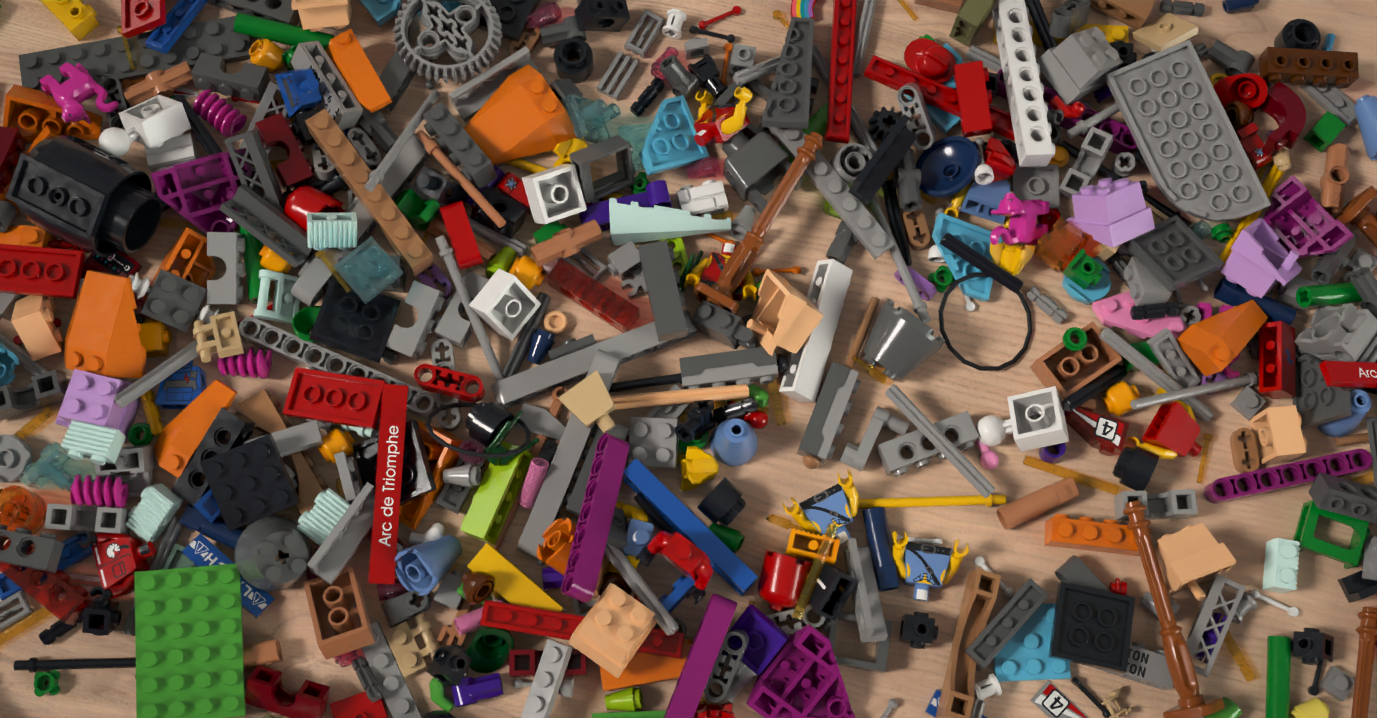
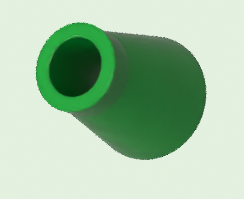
M712 523L709 527V530L732 552H738L745 539L741 531L717 523Z

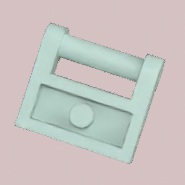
M259 270L258 278L261 280L257 308L254 309L253 317L292 325V319L299 311L300 300L291 295V289L299 277L271 270ZM270 281H275L271 311L267 310Z

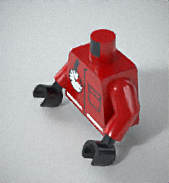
M82 530L76 534L77 537L85 536L88 538L86 542L77 543L80 548H87L91 543H95V546H92L102 587L91 589L90 596L102 595L100 598L93 600L97 606L103 605L109 597L114 599L132 593L135 590V572L149 571L147 558L156 555L157 552L155 545L151 541L143 544L141 540L132 538L130 534L96 532L95 535H90L88 531Z
M659 532L647 546L642 548L636 560L640 557L644 558L647 561L644 566L647 567L656 556V553H658L695 582L694 586L685 596L688 599L692 595L696 600L694 603L696 605L706 595L704 589H706L713 574L710 559L705 552L680 533Z

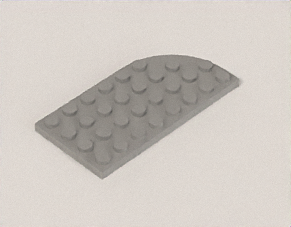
M1190 40L1106 74L1104 78L1153 180L1162 194L1174 206L1193 217L1222 222L1246 217L1271 205Z

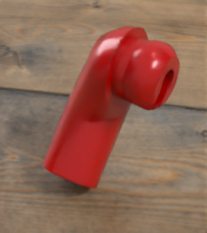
M1055 96L1049 102L1054 110L1063 111L1064 118H1078L1085 110L1083 103L1077 101L1073 105H1066L1058 96Z

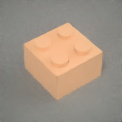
M1296 405L1267 408L1250 419L1251 429L1256 438L1259 465L1286 463L1306 453L1307 441L1305 436L1302 435V418L1300 413L1297 412Z

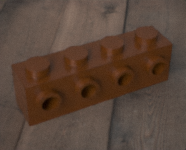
M1267 47L1259 56V73L1269 84H1276L1280 81L1281 83H1291L1293 86L1311 84L1314 87H1324L1326 85H1333L1336 88L1344 89L1350 87L1359 78L1358 52Z

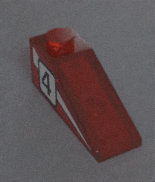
M1078 407L1072 412L1064 411L1066 423L1092 448L1098 449L1099 453L1113 456L1122 451L1130 423L1082 407Z

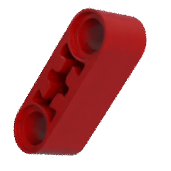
M459 201L440 207L460 271L483 264L463 202Z
M421 364L414 371V378L422 390L473 403L481 401L485 395L483 383L477 376L430 364ZM431 373L432 378L429 381H421L423 374ZM453 379L455 384H450L449 387H447L445 382L449 383L450 380ZM478 385L479 390L476 393L470 394L467 392L469 386Z

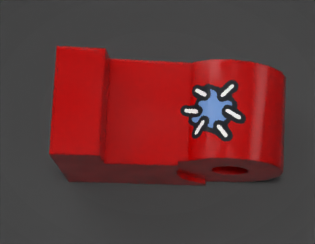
M1253 122L1236 131V134L1254 171L1271 163L1273 157L1272 154L1267 156L1261 152L1264 143L1257 134L1258 127Z
M507 172L496 188L501 194L527 206V213L531 215L532 212L523 181L516 175Z

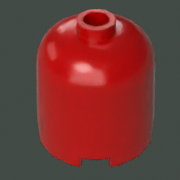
M302 186L287 196L284 214L307 232V213L345 212V210L342 209L343 202L317 188Z
M766 550L757 591L760 598L769 603L768 608L783 612L784 607L793 608L799 605L803 599L813 563Z

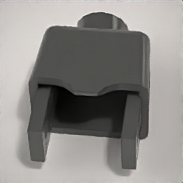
M739 131L728 139L722 147L723 152L728 156L724 162L723 174L742 201L746 202L748 200L762 214L768 202L761 194H768L774 189L776 178L781 174L783 177L791 166L789 163L790 155L765 132H760L752 139H749L743 131ZM802 176L794 188L796 191L802 187L804 179Z

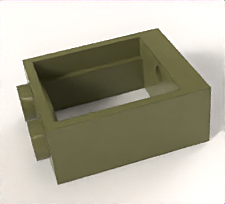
M967 0L956 17L949 37L969 47L992 11L996 0Z

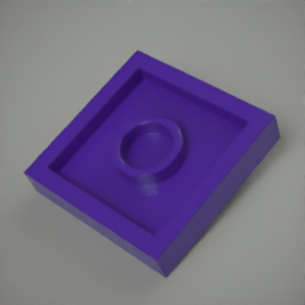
M753 604L746 608L729 630L730 632L733 629L739 628L748 634L749 643L742 662L758 676L790 638ZM732 635L730 637L731 645L735 648L742 647V639L737 635Z

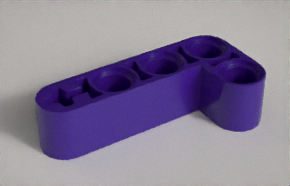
M664 180L647 184L646 192L616 198L617 203L630 205L631 201L638 202L639 207H654V205L672 208L669 191ZM609 200L586 205L587 210L579 213L581 224L595 219L602 232L610 230Z

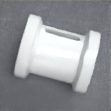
M670 9L667 11L668 19L666 26L662 28V33L669 38L679 39L682 36L681 27L683 22L686 21L687 15L681 10Z
M993 673L989 674L986 679L974 682V697L983 700L994 694L997 696L1002 694L1001 686Z

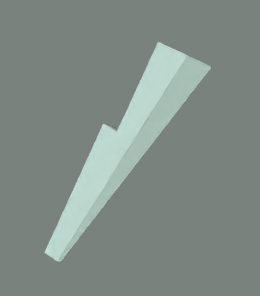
M609 198L610 234L614 246L624 245L629 241L639 243L730 231L732 227V220L728 217L726 220L712 219L710 214L698 217L690 215V211L657 205H654V207H639L638 202L631 201L630 205L617 203L616 198Z

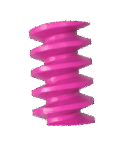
M212 89L204 90L194 102V112L211 126H214L225 137L234 136L246 124L247 116L244 114L240 115L238 109L233 110V106L226 104V100L220 99L217 93L212 94Z
M250 347L247 354L244 351L243 354L220 359L218 356V368L223 376L231 374V376L236 377L240 374L241 377L250 375L251 378H257L259 375L261 379H265L271 371L272 353L269 349L267 355H264L263 349L259 348L257 355H254V349Z
M77 474L71 486L70 500L73 505L76 503L80 506L87 504L88 506L97 505L98 507H104L107 505V507L111 508L115 506L124 508L128 501L129 485L128 483L122 484L121 477H117L115 483H112L111 476H107L105 482L102 483V477L99 475L92 482L91 475H86L85 480L82 481L81 474Z

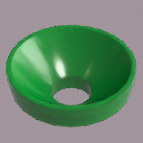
M321 306L306 307L294 315L292 326L294 333L300 339L315 342L309 339V333L313 329Z

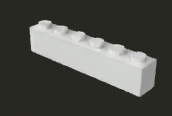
M834 259L817 261L807 298L824 316L796 354L790 352L788 358L789 366L784 372L779 392L798 402H815L834 334L838 327L840 313L844 306L847 289L850 285L853 270Z

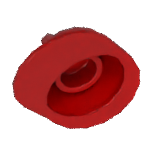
M918 38L911 41L904 52V61L907 67L915 73L939 83L948 81L954 75L953 70L956 60L953 54L932 40Z
M1255 73L1227 76L1220 79L1213 87L1224 109L1229 102L1234 100L1241 101L1250 109H1253L1265 102L1268 96L1266 81Z

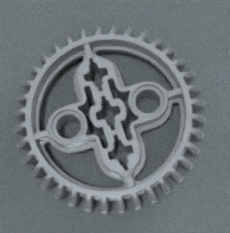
M407 0L408 4L403 3L402 10H398V18H395L393 29L396 49L399 52L400 58L404 59L406 66L410 65V69L413 72L417 70L420 77L425 74L428 81L434 77L437 83L440 78L444 79L446 84L449 81L448 79H453V82L456 84L457 78H462L465 82L467 75L474 78L475 71L481 74L482 67L488 68L489 61L493 62L495 59L494 55H498V47L501 45L502 25L500 17L496 13V8L491 6L490 0ZM456 1L467 5H461L449 13L439 2ZM421 11V22L426 29L419 34L416 47L412 49L408 40V28L413 18ZM483 16L488 27V37L484 47L475 55L476 46L470 35L477 30L480 18ZM427 44H434L431 47L426 46ZM447 52L459 64L439 65L426 60H435Z

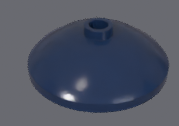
M950 136L933 143L930 148L921 154L916 163V169L921 171L919 189L931 197H946L961 191L973 180L975 170L980 165L978 148L971 140L962 136Z

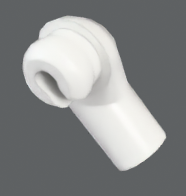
M434 523L424 534L411 532L409 544L418 545L443 537L445 528L441 523Z

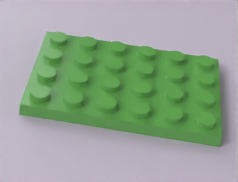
M236 563L135 572L137 718L246 717L241 575Z

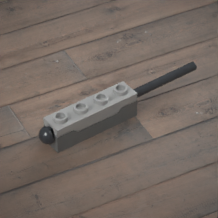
M763 347L679 358L681 373L612 383L609 393L674 383L682 384L683 389L747 384L749 386L751 385L750 382L760 381L761 384H768L774 382V379L779 378L778 373L788 369L789 361L782 354H778L779 359H776L775 350L773 356H771Z

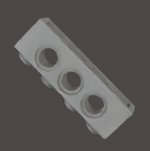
M968 410L934 423L944 435L945 432L954 434L956 440L951 443L957 449L960 448L961 451L975 446L973 442L979 438ZM919 429L879 444L876 448L887 476L894 473V476L897 477L908 472L907 468L916 465L917 468L931 463L929 459L938 456L940 460L946 457L935 446L931 451L923 447L922 442L929 440ZM900 450H909L912 454V458H903L900 454Z

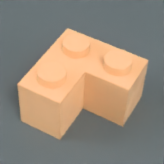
M30 295L15 302L11 322L33 361L61 352L63 341H65L61 328H56L53 322L56 306L51 297Z

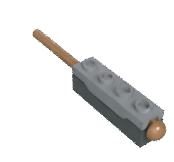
M871 297L845 365L843 366L832 361L797 451V454L803 456V464L809 469H816L821 463L824 464L826 458L831 459L836 446L832 444L835 436L840 437L844 424L840 421L843 414L848 416L853 403L848 401L851 392L856 394L861 382L857 379L859 372L854 370V365L879 305L880 299L877 297Z

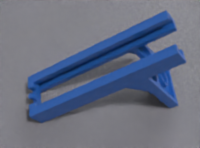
M635 458L624 469L623 482L636 495L641 492L675 532L680 533L705 552L711 561L710 565L713 567V570L742 597L752 587L758 576ZM682 575L672 585L673 592L669 596L663 594L658 599L669 614L686 598V593L694 586L695 582L688 576L685 578Z

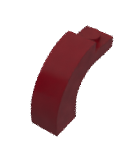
M1279 81L1268 90L1265 102L1259 106V109L1270 115L1279 126L1268 136L1261 152L1267 156H1270L1276 150L1281 151L1284 146L1291 150L1306 123V110L1303 102L1293 90Z

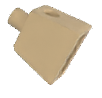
M597 370L558 397L562 404L587 428L597 423L602 432L606 433L615 427L616 424L608 414L616 408Z

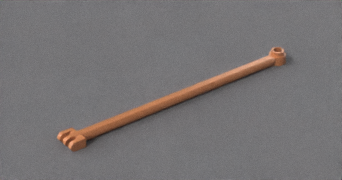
M558 386L553 390V402L548 411L557 420L564 406L557 397V394L560 391L564 390V392H567L569 390L568 388L564 389V386ZM537 435L536 438H539L540 441L533 445L530 451L534 458H538L549 437ZM525 479L495 546L492 545L498 551L519 506L518 500ZM463 599L455 618L471 612L474 605ZM453 620L451 627L443 626L437 641L443 643L446 635H450L446 643L447 646H452L457 638L459 640L456 645L463 647L468 635H459Z

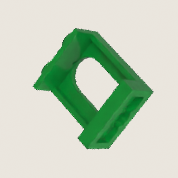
M1310 500L1303 503L1293 541H1299V552L1304 550L1312 551L1344 563V568L1349 569L1358 566L1363 559L1364 552L1362 547L1369 537V522L1319 509L1314 501ZM1319 515L1354 529L1349 549H1344L1313 537Z

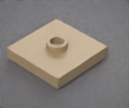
M1167 13L1132 32L1134 40L1157 52L1178 45L1199 33L1198 26L1171 13Z

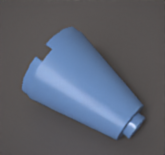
M1365 95L1356 101L1357 104L1354 106V111L1367 156L1371 161L1377 160V97Z
M1349 390L1351 416L1320 424L1317 427L1318 430L1334 438L1350 435L1357 429L1371 407L1370 396L1363 390Z
M727 419L719 423L712 431L710 447L718 461L731 467L741 466L749 462L755 455L758 447V438L753 427L741 419Z
M446 535L403 549L395 557L398 565L395 568V572L400 583L410 592L414 590L419 592L420 594L418 595L420 596L429 594L461 555V543L454 536Z

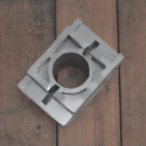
M1352 303L1343 304L1338 307L1319 306L1312 315L1310 322L1312 328H1306L1294 341L1296 344L1295 352L1299 356L1306 354L1315 355L1321 363L1323 361L1375 362L1377 360V319L1368 309H1357Z

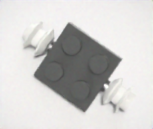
M160 269L153 286H149V277L142 280L138 278V272H136L135 276L129 275L133 292L137 293V299L143 297L145 293L148 295L140 314L184 333L188 332L195 316L197 320L211 324L210 316L219 314L220 308L212 311L209 304L202 306V308L199 307L207 289L163 269Z

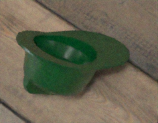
M481 626L466 650V655L472 659L469 668L479 673H491L498 670L507 659L509 650H512L514 646V640L509 631Z

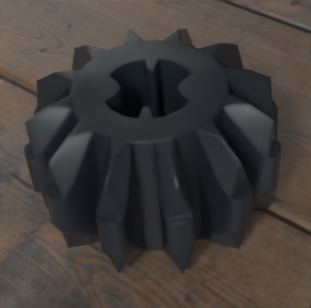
M885 106L881 108L880 112L874 111L873 117L868 122L871 126L868 131L870 134H874V141L881 139V144L901 119L902 111L895 113L894 106L890 108V111Z

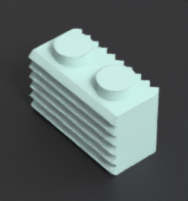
M356 212L307 213L308 248L313 247L315 250H325L327 247H337L340 250H348L351 247H357Z
M71 420L61 447L68 452L67 455L76 460H82L84 457L89 458L91 462L98 465H105L106 462L115 464L126 436L119 429Z
M162 483L150 485L143 490L140 495L142 498L141 502L130 510L128 522L125 524L126 527L146 542L157 541L184 501Z
M330 488L326 492H320L314 500V503H316L310 512L308 510L305 511L298 520L300 524L297 528L319 546H321L351 505Z
M1275 538L1266 542L1262 590L1284 594L1297 589L1295 585L1298 584L1296 582L1298 579L1296 575L1299 574L1296 571L1299 569L1297 567L1299 564L1297 561L1299 560L1298 555L1300 554L1298 552L1300 550L1298 547L1300 545L1299 541Z

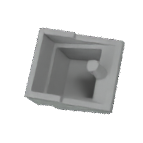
M1096 26L1071 34L1058 46L1048 49L1036 63L1040 65V70L1064 103L1070 105L1089 93L1107 85L1104 77L1106 74L1115 71L1123 61L1120 59L1117 50L1106 40L1105 34Z

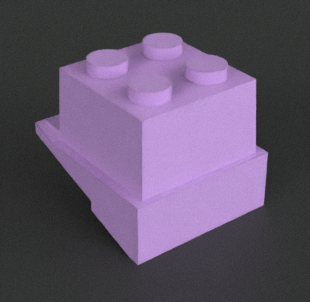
M1103 178L1098 180L1096 185L1080 188V192L1072 195L1075 216L1065 220L1066 224L1092 235L1093 240L1109 247H1116L1155 229L1151 207H1146L1140 181H1129V178H1122L1116 181H1112V178Z
M1258 218L1241 231L1231 247L1232 253L1220 272L1225 275L1228 281L1234 284L1238 283L1246 288L1245 290L1248 294L1262 298L1278 282L1285 286L1303 268L1296 262L1300 254L1295 250H1291L1288 253L1279 243L1278 239L1280 237L1265 220Z
M74 369L55 424L69 428L71 420H78L119 429L126 436L124 444H126L129 429L132 427L141 400L139 397L126 407L121 408L116 404L114 396L133 384L132 382Z

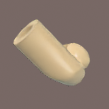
M1283 148L1281 151L1276 150L1272 153V159L1275 166H1278L1279 171L1283 172L1290 169V157L1286 149Z

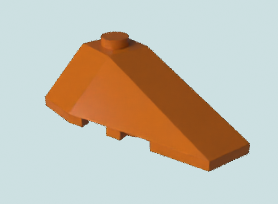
M352 29L330 39L326 53L360 105L373 113L392 103L390 96Z

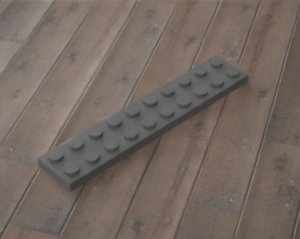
M236 16L190 24L167 54L147 48L145 41L153 31L144 32L129 39L122 36L19 55L22 86L44 92L39 80L47 74L53 76L62 84L70 79L69 77H63L59 70V67L66 62L74 66L80 63L88 70L89 75L97 83L105 74H113L123 83L144 79L155 70L165 71L185 61L189 63L193 70L201 52L223 57L225 64L250 59L249 50L252 46L251 36L234 32Z

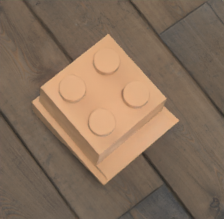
M292 0L291 3L292 10H298L303 30L310 29L311 32L321 31L324 27H333V29L345 28L350 23L353 11L351 0Z
M767 269L757 292L759 295L757 304L746 326L752 330L757 341L769 355L773 356L777 346L796 354L805 344L806 339L814 328L819 325L824 315L803 293L792 287L785 278Z
M1203 523L1195 526H1186L1179 532L1165 534L1157 540L1155 552L1168 596L1189 588L1196 600L1202 601L1206 598V595L1198 584L1213 579L1222 571H1229L1236 564L1235 558L1224 542L1219 544Z
M610 583L573 632L568 643L616 678H619L657 622L654 620L656 613L616 585Z

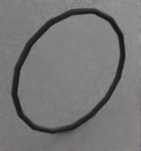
M973 272L957 279L944 293L938 311L940 332L946 341L947 348L963 364L980 371H999L1016 363L1027 350L1032 334L1031 311L1023 294L1018 291L1016 294L1019 296L1027 313L1028 332L1023 348L1012 360L999 366H979L965 360L952 347L946 335L943 310L948 295L959 283L972 277H990L985 273Z
M452 403L440 406L428 414L425 425L433 439L444 447L464 455L481 458L507 457L520 453L530 444L531 432L521 419L517 423L525 431L526 440L519 448L504 453H481L464 450L445 442L434 433L430 424L432 417L437 413L454 407H474L478 403Z

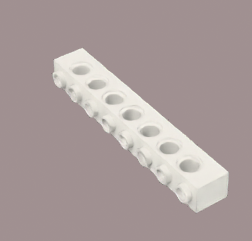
M996 0L992 9V16L1020 167L1047 166L1055 155V144L1051 142L1052 128L1051 124L1047 121L1048 107L1047 103H1044L1043 100L1044 86L1043 83H1040L1039 79L1040 65L1036 63L1035 58L1036 45L1032 42L1033 28L1032 25H1029L1028 21L1029 8L1025 5V0Z

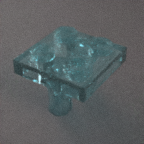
M573 94L564 98L567 105V113L572 119L574 133L578 139L596 144L611 138L606 123L621 114L619 107L615 103L607 106L602 99L593 101Z
M372 236L333 266L365 304L403 274L402 270Z
M60 443L48 444L41 451L40 459L36 463H30L23 470V477L20 481L28 487L40 490L51 480L62 490L71 491L75 477L63 468V465L70 458L67 455L68 452L61 447Z

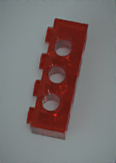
M561 258L547 276L550 287L622 333L630 331L640 317L638 307Z
M10 539L3 546L4 550L10 546ZM32 545L28 548L29 555L33 553L34 547ZM0 562V571L65 624L74 626L80 618L83 608L92 601L88 597L90 592L79 584L74 586L70 583L71 577L61 569H58L56 573L33 568H26L22 571L21 566ZM47 574V582L41 586L40 579L43 575ZM65 589L66 596L62 601H59V593Z

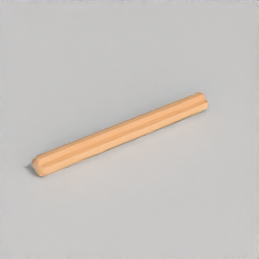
M747 384L610 397L616 408L614 410L694 403L695 401L703 400L719 401L748 398L749 387Z

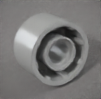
M849 143L844 145L833 156L830 165L846 185L851 188L854 180L873 155L865 146L858 143Z

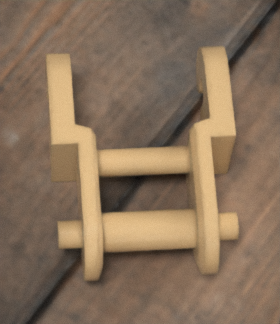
M1123 686L1107 694L1108 699L1104 697V701L1100 703L1101 705H1106L1111 714L1109 718H1118V715L1121 717L1135 709L1134 706L1121 709L1116 698L1119 696L1118 693L1124 690ZM1113 700L1115 706H1116L1117 709H1118L1117 712H1115V710H1114L1113 706L1111 705L1110 701Z

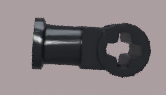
M705 54L703 59L695 64L690 63L687 67L688 71L700 80L701 88L706 87L713 96V101H716L728 86L724 85L719 79L720 71L717 69L712 57L709 54Z
M703 400L693 403V407L687 412V419L675 427V434L681 441L689 443L694 439L696 433L703 435L707 430L715 427V419L712 415L714 402L712 400Z

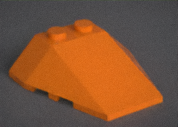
M529 64L509 75L464 127V130L489 158L493 166L512 162L521 157L536 156L538 153L550 150L553 152L557 144L573 138L578 139L577 132L566 109L541 73Z
M87 270L65 335L64 364L66 369H77L106 377L141 378L146 374L147 353L145 346H141L139 331L142 330L140 323L137 324L134 309L137 307L129 277Z

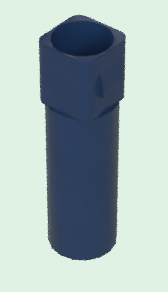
M1225 275L1215 288L1213 298L1233 307L1254 300L1268 316L1266 320L1268 322L1283 321L1291 325L1295 319L1296 309L1266 295L1262 298L1254 297L1248 294L1245 290L1246 288L1238 283L1234 284L1228 281Z
M191 504L187 505L179 520V523L186 526L189 530L200 532L203 536L234 550L240 535L246 529L241 526L229 531L224 519L220 516L210 523Z
M874 507L863 510L862 514L878 592L898 589L900 586L892 554L893 547L885 507Z

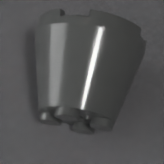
M887 299L880 309L864 347L863 353L866 354L864 360L874 367L878 364L885 369L883 374L895 382L897 378L902 380L936 353L946 341L940 335L935 338L932 328L903 307L894 308V302Z
M266 516L256 520L246 527L235 545L234 559L237 569L245 581L264 591L287 589L296 584L308 570L307 564L312 558V546L309 537L297 528L298 523L289 518ZM281 550L283 553L279 556L278 560H275V557L278 556V551Z

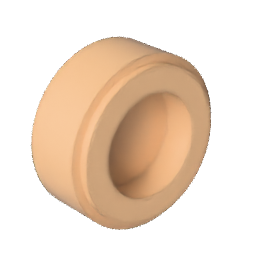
M561 311L549 312L544 318L546 331L555 336L563 334L568 327L566 315Z

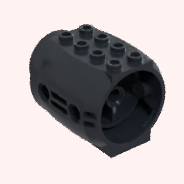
M69 135L48 137L33 147L29 153H21L6 195L7 199L16 203L24 218L40 229L100 257H109L119 251L132 254L141 250L154 235L162 215V201L156 194L151 192V181L146 173L134 168L126 161L102 148Z

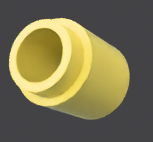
M1312 698L1294 706L1292 711L1289 712V718H1329L1330 710L1323 700L1320 701L1318 698Z

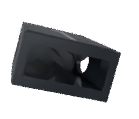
M427 166L422 168L414 183L415 188L446 205L462 201L464 205L469 196L455 179ZM449 188L453 189L451 195L445 194Z
M820 561L817 566L812 567L805 594L816 614L835 621L859 580L831 564Z

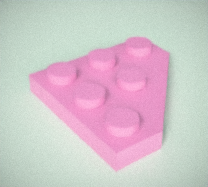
M1130 291L1095 301L1092 305L1094 313L1103 326L1109 328L1116 326L1127 330V334L1142 339L1146 337L1152 338L1165 327L1171 331L1176 339L1187 329L1179 315L1167 316L1165 314V317L1150 319L1143 317L1141 320H1132L1130 311L1131 307L1135 306V303L1130 296Z

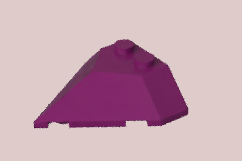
M246 148L235 149L236 152L242 155L246 153ZM229 151L174 164L150 173L157 196L207 235V232H233L235 230L236 222L219 210L223 203L233 198L238 187L242 185ZM246 161L243 171L251 177L253 170L251 164Z
M1294 175L1274 190L1271 197V205L1263 217V220L1280 237L1278 239L1279 243L1288 253L1291 250L1297 251L1300 254L1298 258L1335 252L1354 237L1338 219L1335 220L1311 196L1309 190Z
M810 624L789 636L790 638L765 670L757 677L746 703L764 718H855L830 640Z

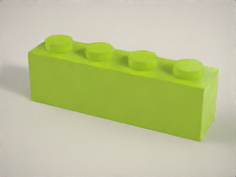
M504 441L501 442L508 451L519 448V446ZM527 450L512 458L505 466L501 462L497 466L490 462L483 474L482 482L473 496L468 513L462 520L460 528L462 532L472 538L495 546L528 472L531 460L534 458Z

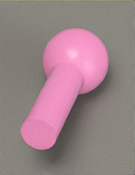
M977 439L975 442L981 452V466L988 470L996 468L999 464L997 453L991 451L987 445H984Z

